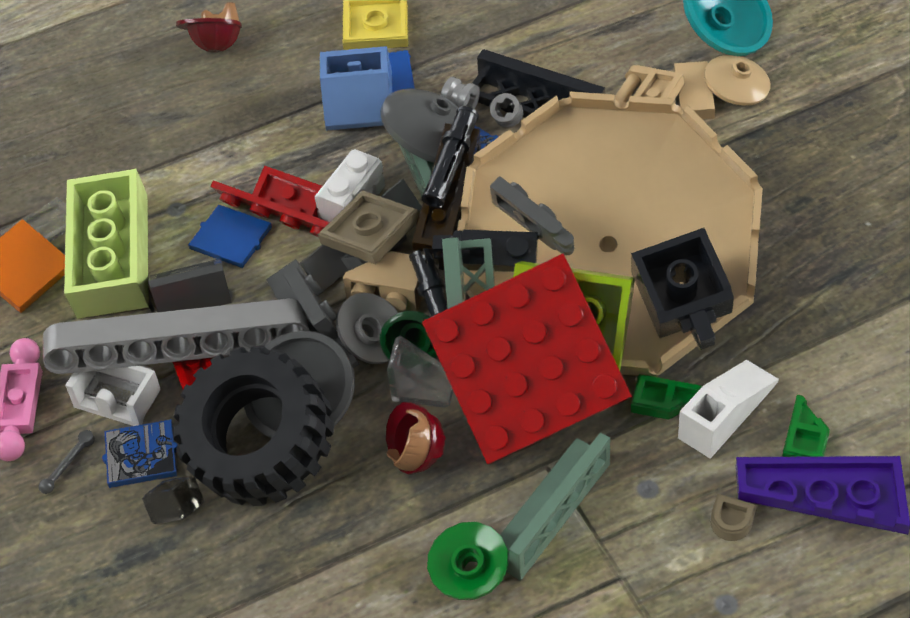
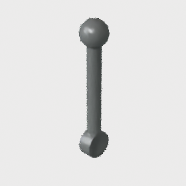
M84 430L79 433V442L48 479L46 478L39 482L38 488L43 494L51 493L54 489V482L80 451L94 443L95 438L90 430Z

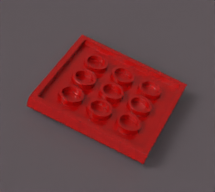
M564 253L422 321L487 465L632 398L629 388Z

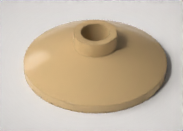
M718 56L707 64L704 71V79L708 88L720 99L735 105L749 106L758 104L767 97L770 91L771 84L767 73L755 62L741 56Z

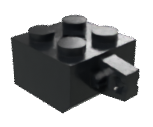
M705 228L631 253V273L635 277V283L659 339L679 331L683 333L691 331L699 350L715 345V334L711 323L716 322L719 317L732 313L734 296L731 285Z

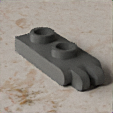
M500 176L490 185L492 203L529 232H538L539 240L551 249L558 250L560 253H564V255H571L574 252L573 235L562 227L561 222L556 219V215L548 206L543 203L537 205L528 198V194L519 184L515 182L510 184Z

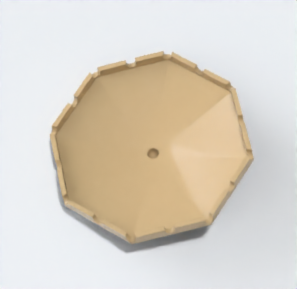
M570 92L568 98L558 100L556 95L521 120V127L517 132L513 133L509 129L474 154L473 163L466 167L461 201V220L458 221L457 231L529 232L492 203L490 185L500 176L510 184L512 182L519 184L528 194V198L537 205L543 203L548 206L556 215V219L561 222L562 227L573 235L574 252L571 255H565L571 268L633 277L631 273V253L705 228L731 285L734 296L732 313L719 317L716 322L711 323L713 332L718 331L754 303L763 188L758 183V175L728 145L721 147L717 140V134L688 104L683 108L676 105L673 98L629 96L628 102H618L615 100L614 94ZM538 239V264H542L562 254L558 250L551 249ZM469 270L474 275L477 272L476 270ZM484 271V273L479 277V279H480L484 284H486V273H485V271ZM494 271L495 286L513 278L514 272ZM464 273V286L471 279L466 273ZM475 282L467 294L471 298L486 290ZM634 283L631 312L620 372L622 375L639 376V374L658 377L697 347L691 331L686 333L679 331L659 339L638 287Z

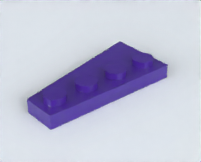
M900 456L736 457L735 467L739 500L909 534L910 518Z

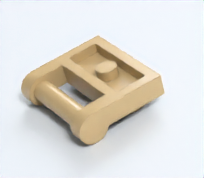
M633 65L625 74L626 80L616 93L615 100L627 102L629 96L632 95L637 87L639 88L634 96L675 99L685 84L684 76L682 73Z

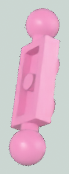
M29 338L16 340L11 345L9 352L14 364H2L0 459L3 461H14L21 457L25 450V442L20 434L33 433L43 371L39 362L36 363L40 357L39 346Z

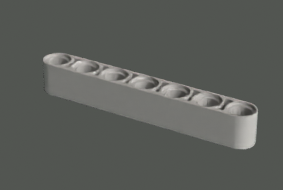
M289 298L63 322L50 325L43 333V363L50 372L68 374L212 358L219 354L230 356V350L244 347L250 352L251 347L265 346L268 342L281 335L310 330L306 313L300 302Z

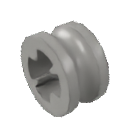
M503 93L495 97L491 102L490 112L498 125L510 128L521 121L523 108L514 95ZM510 104L514 110L513 113H506L505 117H503L500 109H506Z

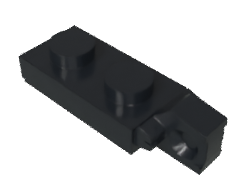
M454 231L453 236L433 235L432 252L434 259H443L442 239L457 237L460 241L490 238L494 271L514 272L515 263L521 261L537 263L538 232ZM484 249L462 250L463 266L468 270L478 271L485 263Z

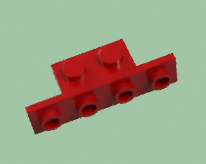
M265 165L252 194L214 180L210 186L221 195L219 200L230 206L239 208L240 203L250 206L249 211L260 217L269 219L270 214L280 217V223L293 229L299 230L301 225L311 228L310 233L316 237L330 223L318 218L315 195L323 187L322 185Z

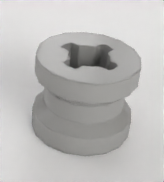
M450 77L444 84L440 95L452 101L459 108L460 106H467L475 110L480 91L479 87L473 83L465 85L459 78Z

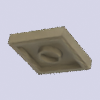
M362 190L317 235L322 245L376 265L418 222L419 213L418 209Z

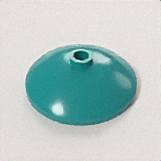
M683 0L686 17L695 33L707 45L719 52L732 56H747L763 47L771 36L773 18L767 0Z

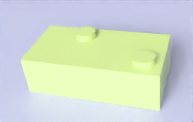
M137 169L67 180L64 294L77 319L149 307L148 200Z

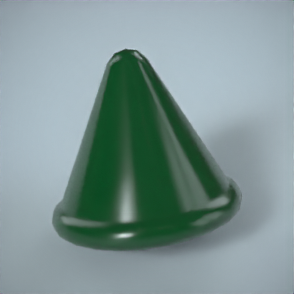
M403 311L391 316L383 325L380 333V345L386 358L393 364L405 369H420L432 364L438 356L422 324V321L430 318V316L418 311Z

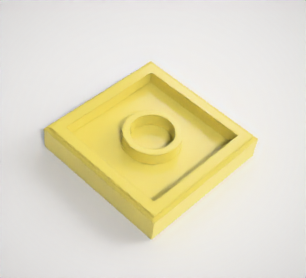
M343 0L344 50L387 46V48L408 47L407 0Z

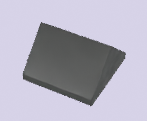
M221 258L150 275L148 280L157 312L221 306L232 303Z

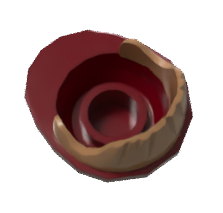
M227 2L218 15L204 10L201 13V18L179 20L176 22V27L188 30L192 41L201 49L207 52H221L231 47L237 40L242 23L239 21L235 3Z
M402 402L397 405L391 412L386 425V443L388 447L386 453L394 462V466L401 472L413 475L429 469L443 455L446 437L439 419L416 403Z

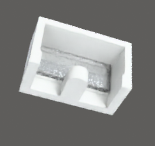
M146 365L77 372L72 374L65 385L74 408L132 426L143 424L146 413L161 390L155 370Z

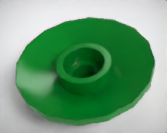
M461 522L445 529L434 540L428 553L427 570L433 585L444 595L456 600H475L491 593L502 582L508 569L509 552L503 537L491 526L479 522ZM469 562L478 563L475 569L471 571L464 570Z

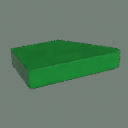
M639 374L631 402V413L669 420L680 414V410L702 386Z
M802 395L796 396L782 457H824L830 429L821 418L815 416L807 406V400Z

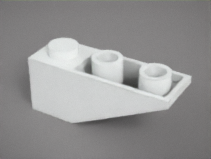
M748 360L743 361L703 385L680 410L678 439L711 459L775 387L779 379Z

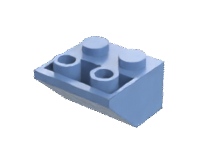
M387 46L320 52V84L326 131L384 126L380 110L386 97L392 93V70Z

